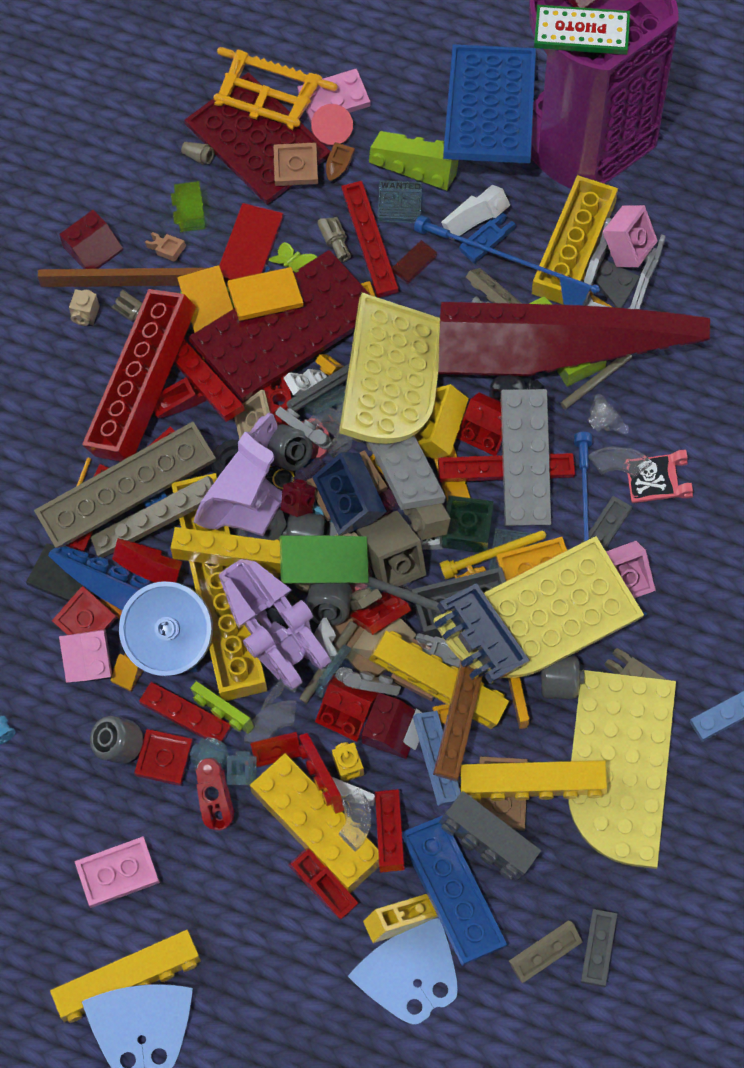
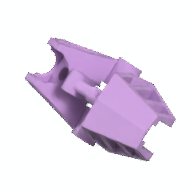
M244 559L237 561L219 574L238 628L245 625L251 633L250 636L243 640L245 647L278 680L281 678L284 685L293 690L302 684L300 676L292 665L298 663L304 657L310 659L311 663L321 670L331 663L328 654L311 632L309 620L313 618L310 609L302 600L291 606L286 599L291 589L257 562ZM274 605L289 628L286 629L277 622L271 623L265 609Z

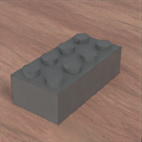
M502 567L412 589V592L436 602H441L476 583L482 592L485 593L506 582ZM413 603L421 633L434 638L435 636L442 637L433 621L435 617L442 613Z
M464 791L460 793L439 821L442 825L441 828L451 836L455 834L459 837L464 847L471 851L473 849L481 854L480 858L485 863L497 866L500 869V874L508 880L514 879L517 881L523 876L541 852L539 848Z

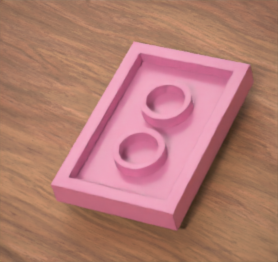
M357 68L324 78V80L336 83L338 89L331 91L318 86L310 98L311 103L308 104L305 111L311 123L314 113L326 104H338L349 113L370 107V100ZM303 85L297 87L298 93H300Z
M144 837L75 861L90 908L159 883Z

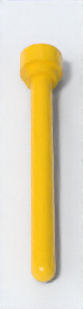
M538 531L456 562L453 560L442 561L439 564L445 580L452 578L454 574L458 573V570L494 558L497 554L546 538V533Z

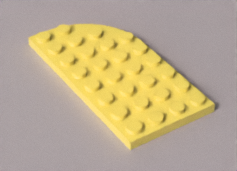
M365 293L361 294L343 403L340 434L371 443L387 444L409 439L424 427L431 416L435 403L439 369L440 318Z
M597 536L484 593L530 660L526 665L503 678L523 677L541 671L644 616ZM450 610L444 614L435 617L433 620L434 623L440 618L444 617L445 615L451 613L452 611ZM452 621L438 628L443 636L446 631L456 626ZM459 635L445 641L461 661L478 652V649L468 653L458 638ZM479 660L470 665L473 669L483 666Z
M584 670V684H580L571 761L606 760L607 794L602 795L601 798H588L587 795H578L576 799H568L572 819L584 840L606 858L625 865L657 869L676 681Z

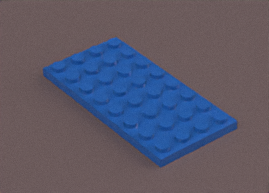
M453 44L443 159L530 163L536 48Z

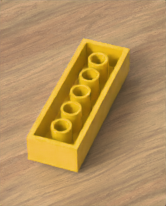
M577 175L539 266L583 282L590 260L601 240L606 219L610 218L615 206L618 188ZM537 270L533 279L532 294L563 304L560 278Z
M286 754L282 755L250 784L251 793L304 849L309 848L321 863L328 867L349 893L355 890L379 867L377 847L343 812L335 814L331 805L326 806L322 796L323 792L317 789L315 783Z

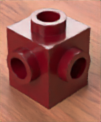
M295 479L293 482L283 484L280 510L296 517L313 513L316 487L307 484V481L302 479Z

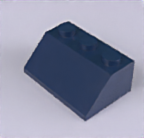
M341 452L312 477L338 536L370 525L387 512L360 453Z

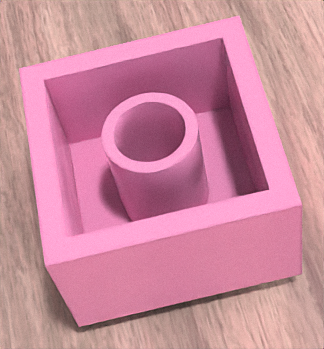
M645 205L622 206L603 230L604 238L616 267H639L658 242Z

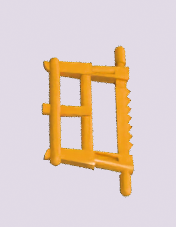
M223 47L217 49L219 55L230 59L233 58L229 72L225 73L219 93L213 97L216 101L214 105L221 106L226 104L250 112L249 117L256 120L260 115L285 123L289 129L293 130L294 127L300 125L299 119L308 104L311 103L310 98L318 86L331 91L338 89L336 83L322 80V77L317 74L309 73L307 75L301 70L296 71L293 67L289 69L286 65L282 67L279 63L267 62L265 58L260 60L258 56L250 57L247 52L239 49L236 52ZM247 64L304 82L297 97L239 77ZM234 86L259 93L255 105L229 97ZM267 96L294 104L289 116L263 108Z

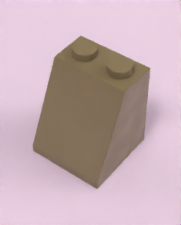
M398 511L382 516L372 524L356 530L358 536L367 537L368 562L378 580L399 587L426 576L421 541Z

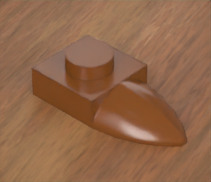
M337 142L334 143L326 163V174L329 181L336 179L345 170H348L355 154V148Z

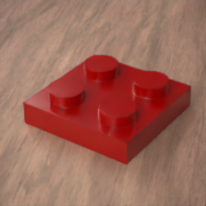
M82 586L52 621L67 635L103 629L107 630L117 619V616L88 589Z
M383 592L381 593V598L363 609L356 610L350 616L355 624L373 635L411 611L408 603L397 596Z
M147 729L134 772L135 776L181 786L193 739Z

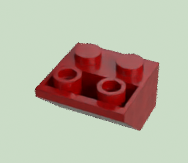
M478 392L470 399L456 438L493 456H497L502 447L501 402Z
M335 676L327 686L315 722L357 742L364 730L379 692L348 687L343 681L337 680Z

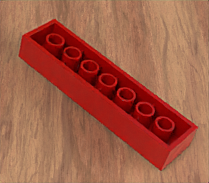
M148 289L82 444L95 457L121 462L136 453L197 308L185 294Z

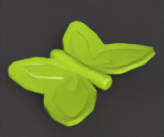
M284 242L278 249V255L269 258V261L278 264L284 263L285 267H292L294 272H298L299 270L297 269L314 260L317 256L314 254L300 255V252L294 254L292 246Z

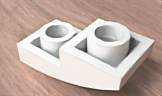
M308 369L303 374L289 372L284 377V380L292 394L297 396L325 379L327 375L320 370Z
M322 618L314 636L331 660V663L322 669L323 671L331 668L338 654L332 645L336 636L334 629L327 618Z

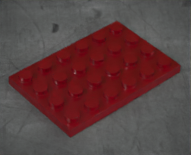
M249 72L241 77V79L261 85ZM234 86L229 97L255 105L259 93ZM267 96L263 108L289 116L290 112L276 98ZM214 98L184 120L185 125L204 144H209L214 149V153L266 205L293 186H275L274 145L316 143L317 166L327 160L331 152L301 122L298 127H294L291 130L285 123L260 115L256 120L249 117L250 112L226 104L221 106L214 105L216 102Z

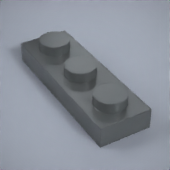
M596 909L592 911L581 983L604 988L606 986L617 913Z

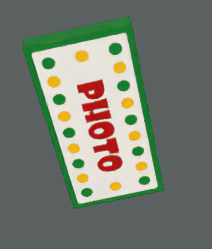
M537 5L534 48L627 55L630 11Z

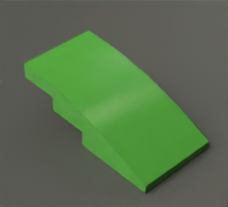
M279 536L281 582L283 584L368 583L366 536Z

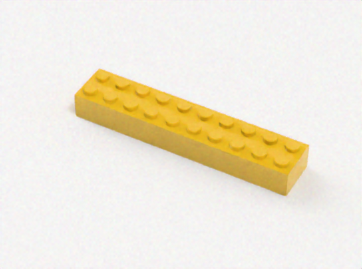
M216 473L171 484L173 493L206 476L212 478L214 483L217 480ZM198 509L179 518L181 528L230 534L228 526H223L219 529H208L194 523ZM189 561L196 592L205 601L212 617L213 635L209 650L220 697L228 701L266 692L267 687L261 661L257 657L254 658L243 643V640L250 636L251 633L245 625L238 628L219 578V574L229 566Z

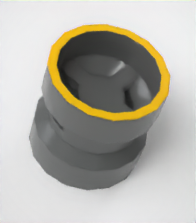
M277 470L273 475V485L282 491L283 484L293 482L295 476L291 471Z

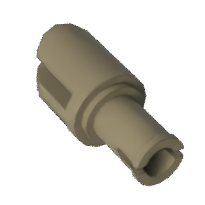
M338 217L319 219L317 224L327 246L333 247L340 262L349 260L351 254L345 245L347 237Z
M122 290L120 292L121 297H117L116 304H113L112 309L131 322H134L142 302Z

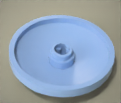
M156 582L141 588L128 600L120 617L119 635L125 653L136 666L151 674L170 676L186 672L202 660L211 644L213 622L205 601L193 589L175 582Z

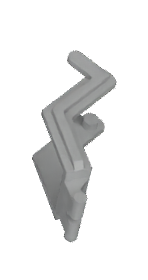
M611 218L606 219L604 229L612 220ZM603 233L601 241L590 260L584 283L592 286L597 271L609 250ZM661 235L657 249L653 248L652 252H649L643 260L647 263L641 273L631 306L628 309L640 310L648 283L659 262L666 238L665 235ZM590 293L583 305L608 307L594 302Z

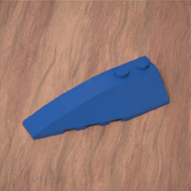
M70 547L54 548L48 555L81 585L121 610L124 609L128 600L138 590L154 583L122 566L109 564V559L102 557L91 559L88 558V553Z

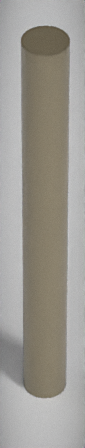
M628 354L627 357L614 360L560 402L561 406L565 410L628 362L632 355Z
M351 621L334 644L338 655L357 628V625ZM317 670L299 697L302 702L307 704L328 670Z

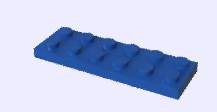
M442 815L403 831V846L461 965L464 966L505 948L507 943L454 836L447 834L441 828L442 825L439 821L443 817Z

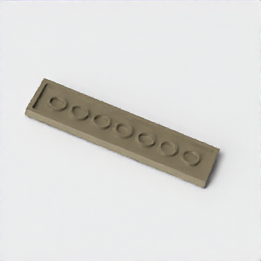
M191 422L40 506L34 512L55 548L64 547L171 487V484L182 481L214 463L216 458L195 423Z

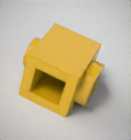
M344 742L338 744L332 750V757L341 781L346 782L364 775V768L355 743L349 744Z

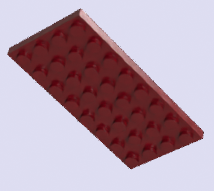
M330 250L297 269L299 270L298 272H293L303 300V307L239 321L236 309L234 308L189 336V342L241 402H244L355 331L359 298L362 293L370 294Z

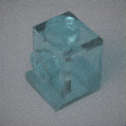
M236 751V756H227V785H250L256 780L257 757L250 756V751ZM244 764H245V773H244L243 770H242V767H243Z

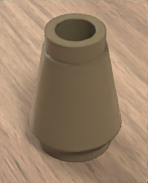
M184 142L181 148L182 154L202 165L210 164L214 157V149L209 144Z

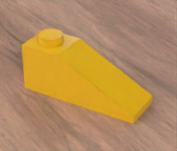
M424 894L375 909L363 923L372 942L376 943L399 935L438 916L428 895Z

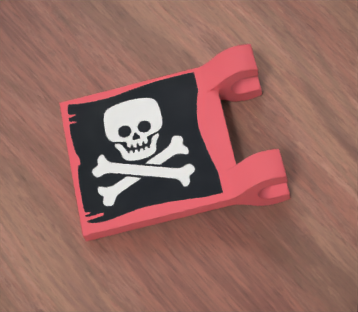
M679 450L670 455L627 460L626 467L632 503L675 497L692 498V483H684L678 486L675 465L683 466L688 464L687 451Z

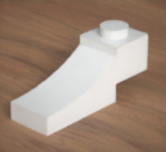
M491 185L477 198L474 196L469 197L441 223L445 229L450 230V233L460 236L477 224L492 217L496 218L510 204L504 190Z

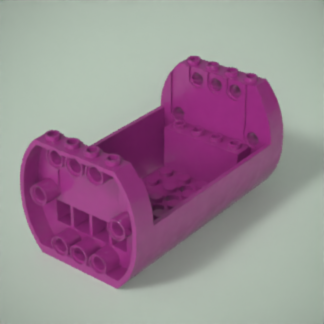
M529 0V21L534 37L537 5L573 6L567 0ZM598 0L588 7L593 9L630 11L627 55L543 49L547 54L544 91L533 102L531 158L550 178L571 189L577 175L606 184L657 147L678 26L676 0Z

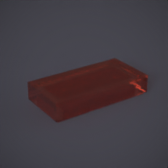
M421 240L392 267V271L409 284L437 257V252Z

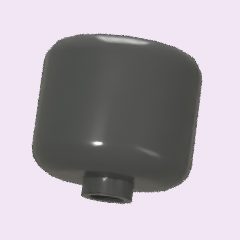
M277 425L278 428L272 435L267 447L274 454V460L271 464L288 471L300 470L311 458L313 451L312 441L305 436L302 430L289 425Z
M308 513L300 517L290 515L282 536H325V517L322 514Z
M310 584L306 605L313 615L312 620L320 624L322 618H327L331 626L343 623L349 616L352 597L350 584Z
M570 655L541 670V694L543 698H577L579 695V684H584V670H579V660L576 656Z
M115 716L101 718L96 722L90 734L92 752L99 759L118 764L130 763L140 753L143 745V734L140 727L133 721Z

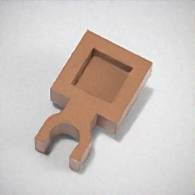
M152 232L151 236L155 241H145L147 248L155 250L158 256L174 262L186 247L184 240L168 234L164 238H160L158 234Z

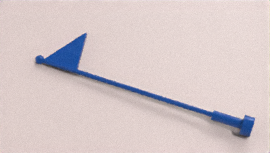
M420 215L415 221L414 230L418 233L426 234L428 231L444 238L450 237L560 278L564 305L583 306L590 291L596 294L600 290L598 285H589L452 234L448 229L431 224V220L428 217Z
M578 432L574 435V445L579 447V467L582 470L585 542L589 540L586 470L589 468L588 447L592 445V434L589 432Z

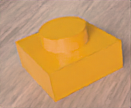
M319 354L315 361L321 366L320 370L327 375H331L344 367L328 354Z

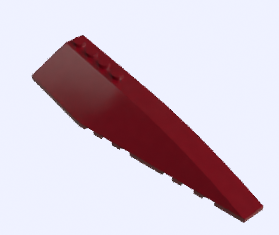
M441 302L439 374L536 375L537 372L556 371L557 368L567 366L572 368L587 362L592 364L627 357L628 354L647 353L648 350L658 348L660 350L668 349L669 346L678 344L683 346L710 340V318L600 306Z

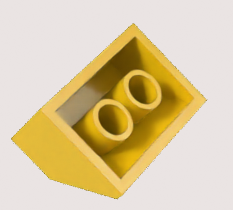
M451 384L436 388L435 403L431 416L424 427L414 435L426 457L436 459L449 456L453 450L469 398Z

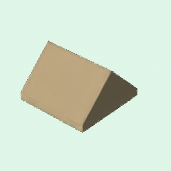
M260 390L242 403L245 410L234 417L239 439L244 432L252 430L260 417L270 413L265 390Z
M398 618L373 635L364 630L352 650L369 659L381 635L386 630L398 633L402 636V640L409 644L415 639L416 634L401 618Z

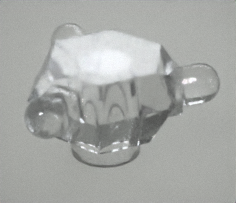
M601 394L595 395L590 409L591 416L587 418L588 422L598 432L604 428L606 431L615 430L616 432L626 434L629 431V427L623 423L619 412Z

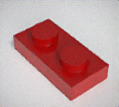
M297 732L250 743L256 767L275 763L284 754L290 759L300 757L297 748L300 746Z

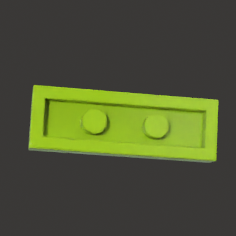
M197 681L191 686L190 689L194 695L193 699L200 706L204 707L207 705L210 707L211 712L219 719L226 718L230 721V726L238 732L243 730L249 734L252 731L254 725L247 715Z

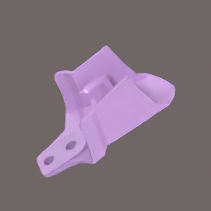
M267 413L265 416L260 417L250 432H244L238 441V452L202 499L196 512L194 523L208 529H219L223 526H228L264 536L275 513L281 507L282 491L265 478L270 464L274 460L273 452L267 449L272 435L278 428L273 414Z

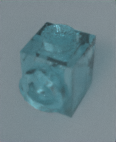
M211 737L201 738L199 744L195 743L190 752L194 769L196 770L198 764L205 758L215 759L221 764L223 769L229 758L228 751L226 750L227 746Z

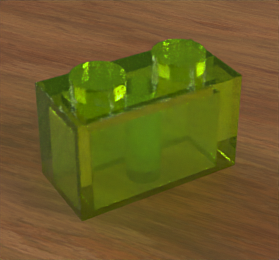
M200 182L174 184L175 193H171L172 206L177 208V211L173 212L174 224H179L180 232L206 229Z

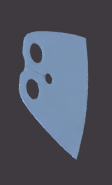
M439 918L432 919L387 940L363 959L348 975L369 997L396 1017L410 1024L421 1023L430 1016V1012L434 1008L445 1007L457 997V978L452 955ZM415 979H420L422 985L418 988L413 985ZM438 982L445 983L448 987V993L443 998H438L433 994V986ZM412 999H417L422 1003V1011L417 1015H412L407 1010V1003Z
M140 985L112 990L82 1001L94 1036L111 1068H124L120 1063V1057L126 1052L133 1053L136 1058V1063L131 1068H172L179 1055L186 1030L193 988L175 985ZM140 1035L146 1037L144 1044H139L137 1041ZM157 1048H162L167 1053L166 1061L160 1065L155 1064L151 1059L152 1052Z

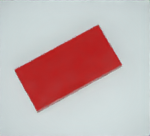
M242 203L219 265L224 281L228 282V280L264 272L284 217L283 213Z

